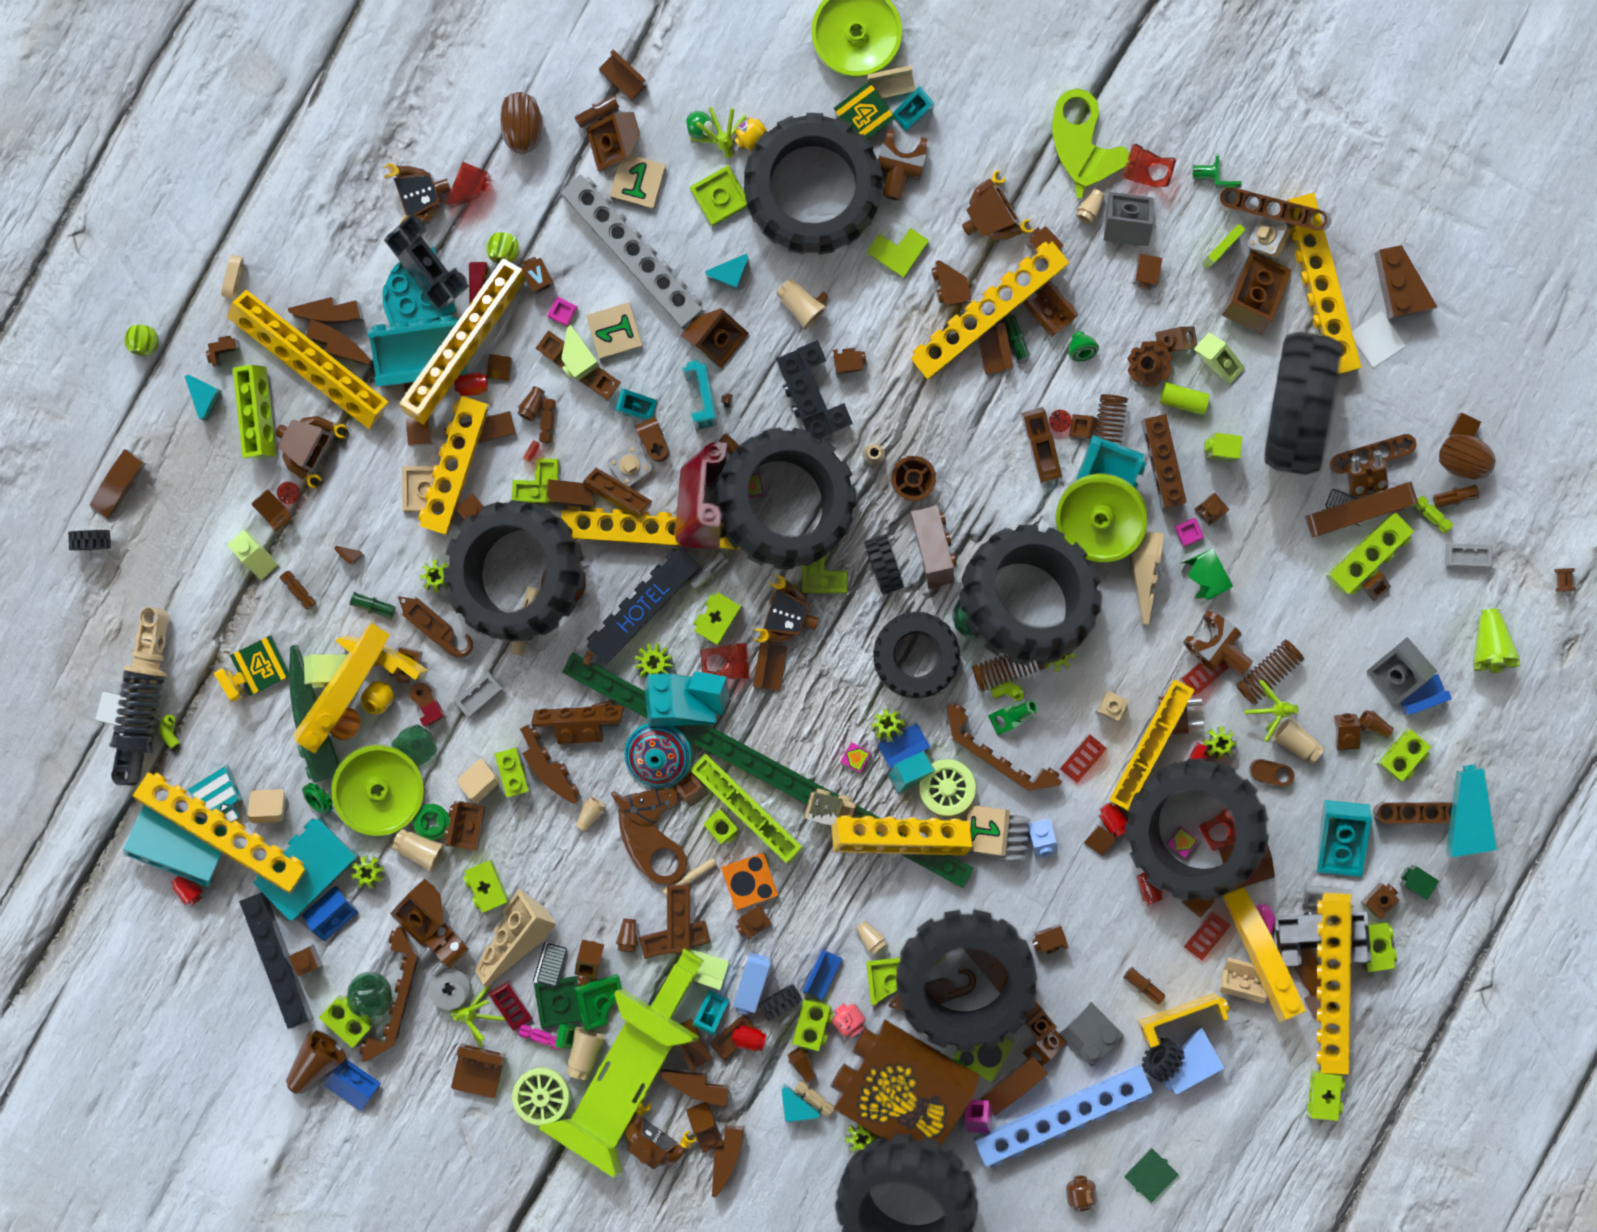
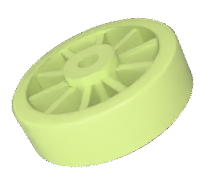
M941 759L931 763L935 772L919 782V794L925 806L941 816H954L964 812L971 805L976 794V782L972 772L963 763L953 759ZM945 770H953L950 778H947ZM939 771H942L944 778L942 780L935 775ZM958 772L962 777L953 781L955 773ZM933 777L939 782L938 785L930 784ZM963 780L965 781L966 788L957 787L956 784ZM929 788H938V791L931 795ZM956 790L965 791L964 797L961 798L956 794ZM942 794L939 803H937L933 798ZM953 795L960 800L955 805L952 803L951 796ZM945 797H948L950 806L942 805Z
M535 1067L526 1071L520 1076L513 1088L512 1102L514 1109L521 1119L532 1125L540 1126L541 1124L556 1122L563 1116L570 1102V1088L566 1079L561 1073L549 1067ZM541 1077L549 1078L546 1086H542ZM537 1078L538 1087H536L531 1082V1080ZM553 1080L558 1087L549 1090L548 1086ZM528 1085L533 1092L526 1091L525 1087ZM560 1091V1097L551 1096L552 1093ZM524 1095L530 1096L531 1099L524 1101ZM549 1101H554V1102H559V1103H558V1105H557L556 1107H554ZM533 1102L534 1107L530 1110L527 1105ZM545 1105L551 1110L550 1112L545 1113ZM537 1106L540 1107L541 1113L534 1112Z

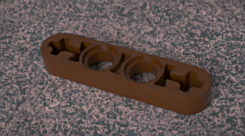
M1410 434L1399 435L1339 453L1330 459L1329 466L1335 474L1347 473L1352 463L1344 465L1343 470L1340 467H1335V463L1338 462V458L1341 461L1350 459L1348 454L1355 458L1359 451L1367 453L1368 460L1363 464V466H1367L1368 461L1374 460L1373 452H1377L1380 445H1387L1389 447V455L1382 457V460L1388 461L1412 453L1417 446L1416 440ZM1403 438H1405V441H1410L1411 445L1408 446V451L1405 448H1400L1396 450L1398 454L1395 455V447L1391 441H1394V445L1403 443Z

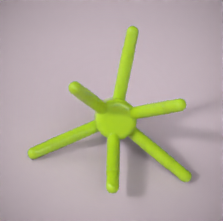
M709 107L708 110L718 135L716 136L700 122H697L696 125L712 139H694L692 137L689 139L691 141L717 144L718 149L723 150L725 157L730 158L734 156L731 146L733 145L732 137L735 134V128L744 122L747 116L743 115L732 129L735 110L731 108L727 132H723L713 108Z
M1260 680V684L1264 688L1263 692L1275 704L1273 708L1244 710V714L1274 713L1276 718L1266 726L1268 733L1264 741L1268 742L1281 719L1290 717L1291 714H1297L1299 707L1298 705H1291L1289 702H1281L1266 683Z
M485 986L469 1007L463 1006L460 1009L455 1008L450 1011V1016L455 1021L458 1020L468 1025L479 1047L483 1046L482 1041L485 1040V1037L472 1024L475 1018L495 1021L505 1020L501 1016L477 1014L475 1011L489 1004V1000L478 1002L490 989V986Z

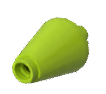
M1490 608L1482 610V616L1479 617L1473 657L1474 671L1489 669L1490 673H1500L1504 671L1503 668L1519 667L1520 658L1504 617L1500 614V609Z

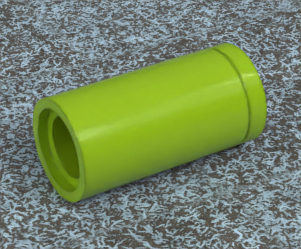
M1165 382L1159 404L1204 416L1210 394Z

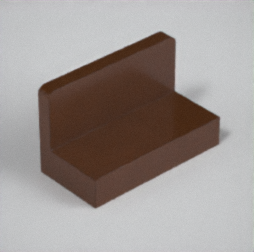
M612 49L610 51L611 56L599 67V71L632 102L647 86L646 80Z
M1005 323L996 324L995 327H992L978 339L985 374L1008 371L1014 368Z
M547 480L545 502L587 507L595 506V501H592L593 491L584 487L583 483Z
M760 642L753 683L754 687L780 690L787 646Z
M692 1018L680 1023V1025L699 1036V1039L694 1042L678 1044V1047L691 1071H694L696 1067L708 1062L713 1057L697 1027L693 1025Z

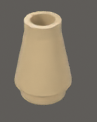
M1093 189L1092 193L1077 209V218L1086 224H1092L1094 221H1097L1105 194L1100 190Z
M871 443L863 449L862 456L867 464L876 466L884 460L885 451L881 445ZM872 449L877 450L878 456H871L870 451Z
M595 797L585 800L575 825L582 831L587 832L604 813L605 804Z
M866 920L855 928L867 951H871L873 955L877 954L888 944L884 940L886 937L870 926Z

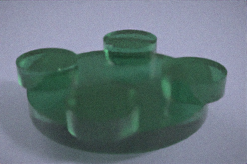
M418 724L403 729L391 743L392 747L407 754L417 767L429 761L437 752V746L432 734Z

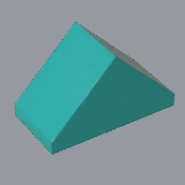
M919 86L893 114L905 131H907L933 110L935 103Z
M746 253L706 270L705 274L708 279L737 290L749 261L748 255Z
M185 375L184 377L198 418L202 421L208 420L221 390L191 375Z
M621 388L616 411L619 414L646 421L653 417L657 400Z
M693 672L686 689L718 715L723 714L730 697L727 677L709 673Z
M925 751L896 763L888 776L898 794H902L935 772V769Z
M709 990L693 1021V1025L713 1035L729 999Z
M785 1083L782 1085L785 1122L816 1119L820 1116L819 1110L805 1101L803 1097L796 1094Z

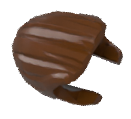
M525 92L511 93L504 98L501 106L502 136L511 151L518 154H527L537 148L541 141L543 116L533 96Z
M1469 434L1451 435L1444 441L1439 451L1440 464L1449 473L1465 479L1477 480L1486 478L1494 470L1496 463L1493 450L1482 440Z

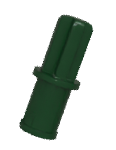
M1011 314L1004 317L1003 323H1005L1009 336L1008 341L1011 342L1016 359L1019 360L1030 356L1023 337L1025 334H1022L1016 316Z
M353 592L349 603L350 606L368 611V614L375 613L390 619L396 611L395 606L379 601L377 597L370 598L357 592Z

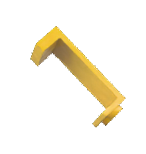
M1211 993L1138 1020L1145 1042L1150 1047L1159 1045L1154 1026L1212 1005L1215 1006L1219 1017L1224 1021L1228 1020L1227 1013L1230 1012L1226 999H1223L1222 996L1220 997L1216 993Z

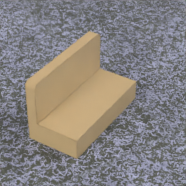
M912 65L867 75V82H872L883 99L912 94L916 90L912 75Z

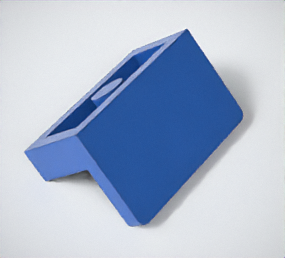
M1435 674L1400 702L1404 714L1411 715L1451 700L1452 697L1449 691L1444 690L1439 675Z
M915 723L902 730L903 734L900 738L893 736L894 742L884 740L878 743V747L890 769L896 763L930 748L918 724Z
M335 886L303 913L302 916L310 930L325 942L354 917L358 910L344 897L341 890Z
M821 948L802 992L809 993L823 1000L841 963L842 957Z
M345 1059L341 1065L332 1071L324 1086L362 1111L379 1087L380 1082Z

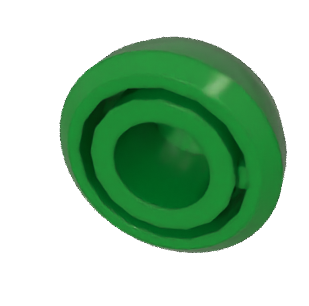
M1082 331L1072 335V341L1068 347V355L1072 361H1087L1098 353L1099 345L1094 338L1085 335Z

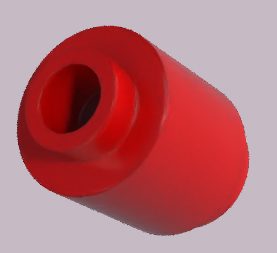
M474 372L459 375L454 381L455 392H459L460 396L482 395L483 392H488L486 374Z
M1109 802L1099 809L1101 813L1098 817L1110 834L1113 833L1115 837H1118L1126 832L1125 822L1128 819L1117 804L1112 805Z
M177 876L170 882L173 886L172 890L185 906L190 904L192 907L202 899L200 895L203 891L196 882Z
M740 1025L739 1029L734 1028L731 1041L735 1042L736 1048L752 1052H762L766 1041V1034L762 1033V1030Z

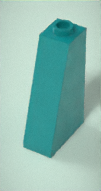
M1476 764L1462 766L1463 770L1456 771L1446 855L1449 857L1497 850L1484 768H1477Z

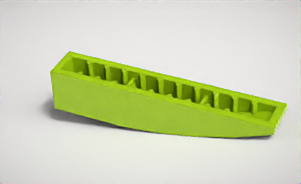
M704 754L690 769L785 863L791 866L806 850L803 845L707 754Z

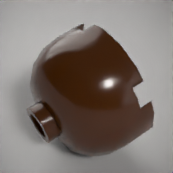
M907 456L900 459L894 466L891 473V484L894 491L901 498L908 501H919L926 498L933 491L936 484V472L933 465L927 459L919 456Z

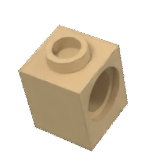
M1104 691L1096 712L1119 721L1128 700L1112 692Z

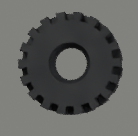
M884 534L864 541L882 595L904 588L887 535Z

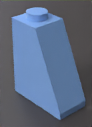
M749 951L733 1004L734 1007H737V1012L747 1015L750 1012L755 1013L770 967L771 958Z
M1195 1027L1181 1046L1182 1050H1184L1183 1055L1185 1058L1181 1060L1183 1065L1178 1067L1180 1071L1178 1073L1175 1071V1076L1173 1078L1169 1077V1081H1164L1163 1083L1168 1091L1173 1090L1177 1095L1224 1069L1202 1027Z

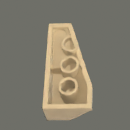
M1146 531L1140 545L1129 554L1140 619L1143 625H1149L1154 593H1151V590L1157 582V570L1154 569L1160 563L1164 533Z
M521 889L517 890L502 912L505 916L501 925H496L493 931L496 935L492 944L486 946L475 969L477 976L484 986H488L538 946L556 925L548 910Z

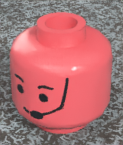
M843 1003L834 1010L836 1015L833 1017L832 1023L842 1036H850L852 1038L865 1028L866 1018L855 1004L846 1006Z

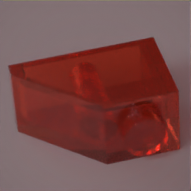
M462 162L445 204L449 208H455L482 197L483 192H487L491 185L490 174L485 170Z

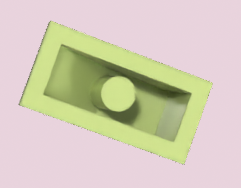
M571 325L567 327L562 361L565 363V366L562 368L569 378L574 376L579 381L600 365Z
M1208 333L1194 348L1203 362L1228 384H1231L1245 369L1230 347L1211 333Z
M243 530L227 544L241 562L261 580L278 566V563L250 531Z
M311 654L304 657L305 684H313V688H326L348 655Z

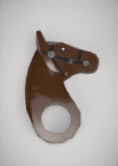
M673 787L637 792L624 797L616 791L610 793L619 808V828L623 843L635 866L649 879L658 884H670L679 880L687 866L685 851L682 846L671 840L656 827L661 816L667 810L679 804L678 791ZM660 848H669L678 856V868L670 875H660L652 868L651 857Z

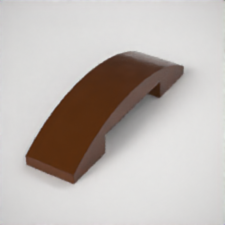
M548 330L535 349L559 367L565 366V363L562 361L565 342ZM597 367L579 380L607 401H609L621 384L619 380L600 367Z

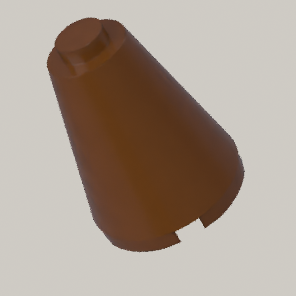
M316 1030L314 1033L309 1031L305 1036L286 1078L287 1088L292 1093H305L346 1059L343 1048L338 1050L335 1046L337 1042L326 1033Z

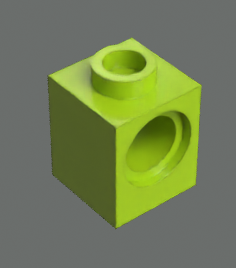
M721 808L703 823L720 844L724 841L729 844L738 836L736 834L738 827ZM720 821L726 822L729 826V830L725 834H720L716 831V824Z

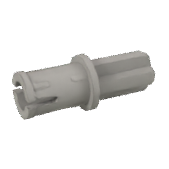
M719 552L705 566L702 565L703 568L689 579L688 582L698 591L707 581L715 578L714 575L729 562L728 558L722 552Z

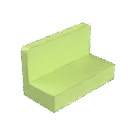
M690 949V952L704 960L693 981L720 990L729 962Z

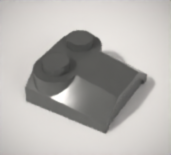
M1092 1002L1064 1030L1059 1032L1091 1067L1099 1062L1124 1035Z

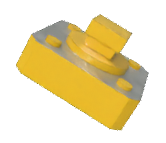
M221 668L214 673L231 702H238L246 697L240 684H244L247 681L241 672L236 673V676H234L229 668Z

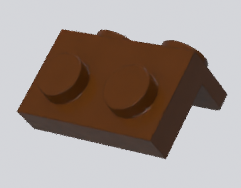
M1048 281L1042 288L1023 302L1025 307L1051 337H1054L1078 316L1073 305L1064 298L1060 290L1051 281Z
M454 801L448 813V817L451 818L450 824L444 833L446 846L478 851L486 806L464 801Z

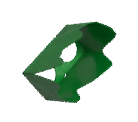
M1214 549L1181 562L1193 565L1188 576L1194 582L1201 585L1195 598L1205 597L1208 601L1233 587Z

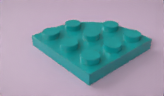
M432 247L431 250L437 256L435 248ZM401 262L397 263L390 271L391 273L383 287L382 294L383 307L390 326H395L394 323L399 321H408V324L417 323V320L421 318H430L433 321L439 319L440 316L458 312L453 301L448 308L439 313Z

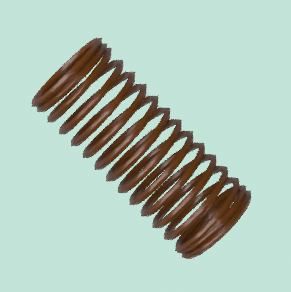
M1111 394L1100 395L1099 401L1101 403L1098 405L1100 407L1098 412L1100 413L1097 414L1099 417L1096 419L1098 424L1095 425L1097 429L1094 430L1097 434H1094V436L1123 437L1122 435L1108 434L1098 430L1124 432L1119 429L1099 426L1108 425L1124 428V425L1105 423L1099 420L1124 423L1125 420L1106 418L1100 415L1125 418V415L1107 413L1101 410L1124 413L1127 412L1126 410L1108 408L1101 405L1128 407L1124 404H1117L1127 403L1129 400L1127 397ZM1099 437L1107 441L1122 443V440Z
M1284 639L1281 642V646H1277V649H1273V653H1269L1270 657L1266 656V660L1263 659L1262 663H1258L1259 667L1255 666V670H1251V674L1247 673V677H1243V680L1237 682V689L1251 704L1256 705L1258 701L1243 684L1259 700H1262V698L1246 680L1262 696L1266 697L1265 693L1250 678L1251 676L1261 686L1254 673L1273 690V687L1260 675L1258 670L1274 686H1277L1275 681L1264 672L1261 666L1278 683H1281L1280 679L1266 666L1265 662L1282 679H1284V676L1270 663L1269 659L1286 676H1288V673L1275 661L1273 656L1289 672H1292L1290 667L1279 658L1276 652L1293 669H1296L1295 665L1279 648L1285 651L1296 665H1300L1299 662L1305 661L1301 652L1287 639Z
M1004 654V659L999 655V660L997 657H994V662L992 659L989 660V663L987 661L984 664L980 662V668L977 664L972 665V670L981 692L986 691L985 686L989 690L983 669L991 688L994 687L988 668L996 686H999L992 664L1001 685H1003L997 663L1006 683H1008L1002 661L1010 680L1013 681L1007 664L1010 656L1008 657L1007 654ZM1031 661L1034 671L1037 672L1034 662ZM1009 662L1015 679L1017 680L1018 678L1013 663ZM1015 663L1019 675L1022 678L1023 676L1021 674L1019 665ZM1037 664L1040 671L1045 670V665ZM1021 665L1025 676H1027L1024 665ZM1028 665L1027 667H1028L1029 673L1032 675L1031 668H1030V666Z

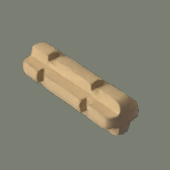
M800 1081L795 1087L794 1092L800 1097L803 1095L805 1101L817 1110L821 1109V1113L829 1117L834 1111V1105L829 1101L828 1103L825 1102L826 1099L812 1088L809 1089L806 1083Z

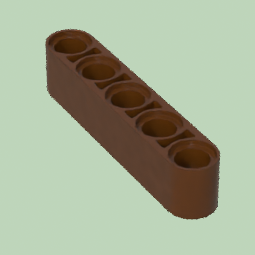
M1227 187L1220 194L1221 203L1228 208L1297 226L1324 231L1330 227L1332 222L1330 214L1326 211L1254 192ZM1231 192L1237 194V200L1233 204H1230L1228 201V196ZM1256 197L1259 205L1256 209L1252 210L1249 203L1252 198ZM1275 203H1278L1281 207L1277 215H1273L1271 212V207ZM1300 208L1302 217L1300 220L1295 221L1293 219V212ZM1322 214L1324 216V223L1317 227L1314 219L1317 215Z
M1411 481L1307 515L1305 519L1313 538L1419 502Z
M1452 801L1380 802L1373 808V816L1377 821L1387 824L1450 823L1449 809L1452 807ZM1387 806L1390 810V815L1388 818L1383 819L1380 811L1383 807ZM1409 806L1413 813L1410 818L1406 819L1403 816V810ZM1432 806L1435 809V815L1429 819L1426 816V810Z

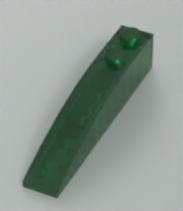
M298 645L290 646L289 682L293 719L297 730L317 701V697L312 684H305L304 660ZM330 734L327 735L316 753L311 752L302 745H298L301 758H305L308 765L305 767V771L309 780L312 779L313 783L334 776L340 763Z

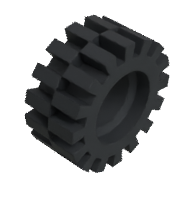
M110 530L69 531V550L111 549Z
M791 984L766 998L758 1006L767 1021H770L789 1011L802 1002L803 999L794 984Z
M1167 1037L1160 1038L1159 1045L1149 1046L1150 1050L1145 1051L1146 1057L1142 1058L1144 1062L1142 1063L1143 1071L1159 1082H1167L1169 1077L1173 1078L1175 1071L1177 1073L1180 1071L1178 1067L1183 1065L1181 1060L1185 1058L1183 1055L1184 1050Z

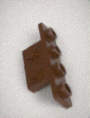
M614 705L581 708L565 707L560 709L543 708L534 710L531 724L532 727L554 726L558 744L602 742L603 731L601 724L621 723L624 709L623 706Z

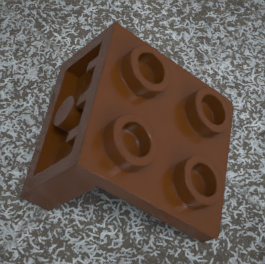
M461 1043L458 1046L456 1055L458 1059L451 1088L495 1098L506 1054Z

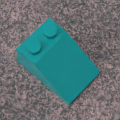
M648 674L644 683L648 727L716 724L715 711L686 690L691 677L676 674Z
M1324 800L1316 872L1362 877L1372 821L1370 804Z

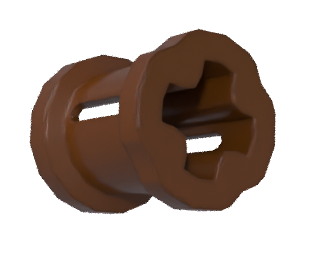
M1575 568L1554 569V573H1557V588H1555V592L1576 591V587L1573 585V572H1575Z

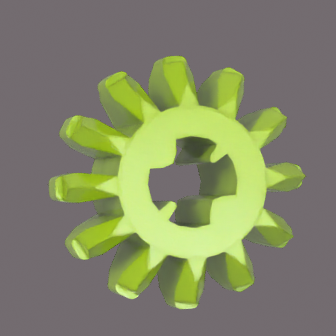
M649 643L647 644L649 652L646 653L644 649H639V652L644 656L643 658L635 656V660L642 661V664L636 665L635 669L644 668L640 673L641 677L645 676L647 672L649 674H659V672L669 674L664 667L673 668L672 664L666 663V660H671L673 657L672 655L663 656L668 651L667 647L658 652L660 644L656 643L655 650L652 651V646ZM651 656H655V659H660L656 669H652L653 666L649 667L648 662L651 661Z

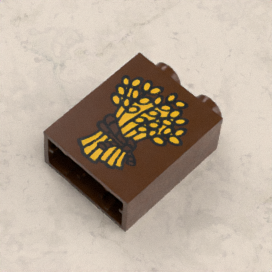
M884 1020L876 1034L865 1028L852 1050V1053L860 1057L855 1067L852 1068L843 1063L835 1075L830 1087L838 1091L839 1095L833 1109L881 1138L885 1137L887 1141H891L895 1134H912V1139L923 1141L924 1137L940 1142L941 1147L972 1100L980 1075L889 1021Z

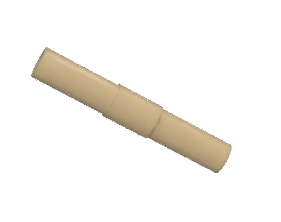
M711 858L673 884H690L717 866V864ZM665 888L663 892L667 896V888Z

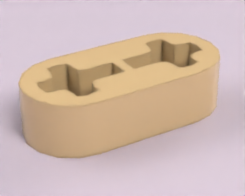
M230 256L221 290L223 297L235 298L244 265L243 257Z

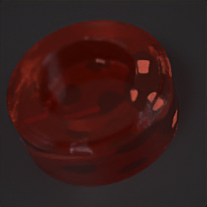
M1062 409L1052 412L1048 419L1050 428L1058 433L1065 432L1072 422L1070 414Z
M533 439L522 459L531 463L540 447V443Z
M290 481L283 482L277 489L278 499L285 504H294L301 496L299 486Z

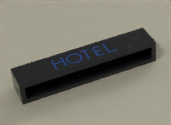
M674 547L666 555L667 561L664 565L658 564L649 573L652 577L646 583L641 581L634 589L636 594L631 599L626 597L619 604L620 610L614 616L611 613L602 622L605 626L599 632L597 630L593 631L587 638L589 643L586 646L605 665L621 651L701 567L681 547L678 550Z
M261 892L240 900L239 903L287 1029L309 1022L313 1019V1015L299 978L288 957L290 955L269 899Z

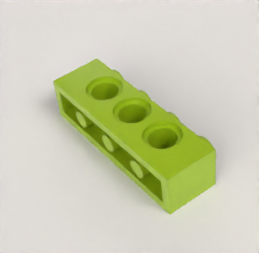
M251 364L232 368L242 458L258 460L275 457L276 448L267 367Z
M1396 512L1390 513L1326 577L1344 595H1349L1350 593L1354 595L1363 587L1361 582L1366 577L1368 579L1373 577L1379 571L1377 567L1382 562L1388 563L1396 555L1394 551L1399 546L1403 548L1412 540L1410 535L1414 531ZM1386 533L1390 534L1393 539L1390 546L1385 545L1383 542V536ZM1369 549L1376 552V559L1373 562L1369 561L1366 556ZM1352 565L1359 567L1360 574L1358 577L1351 575L1350 568Z

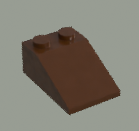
M1250 251L1227 299L1222 316L1262 335L1273 321L1291 269Z

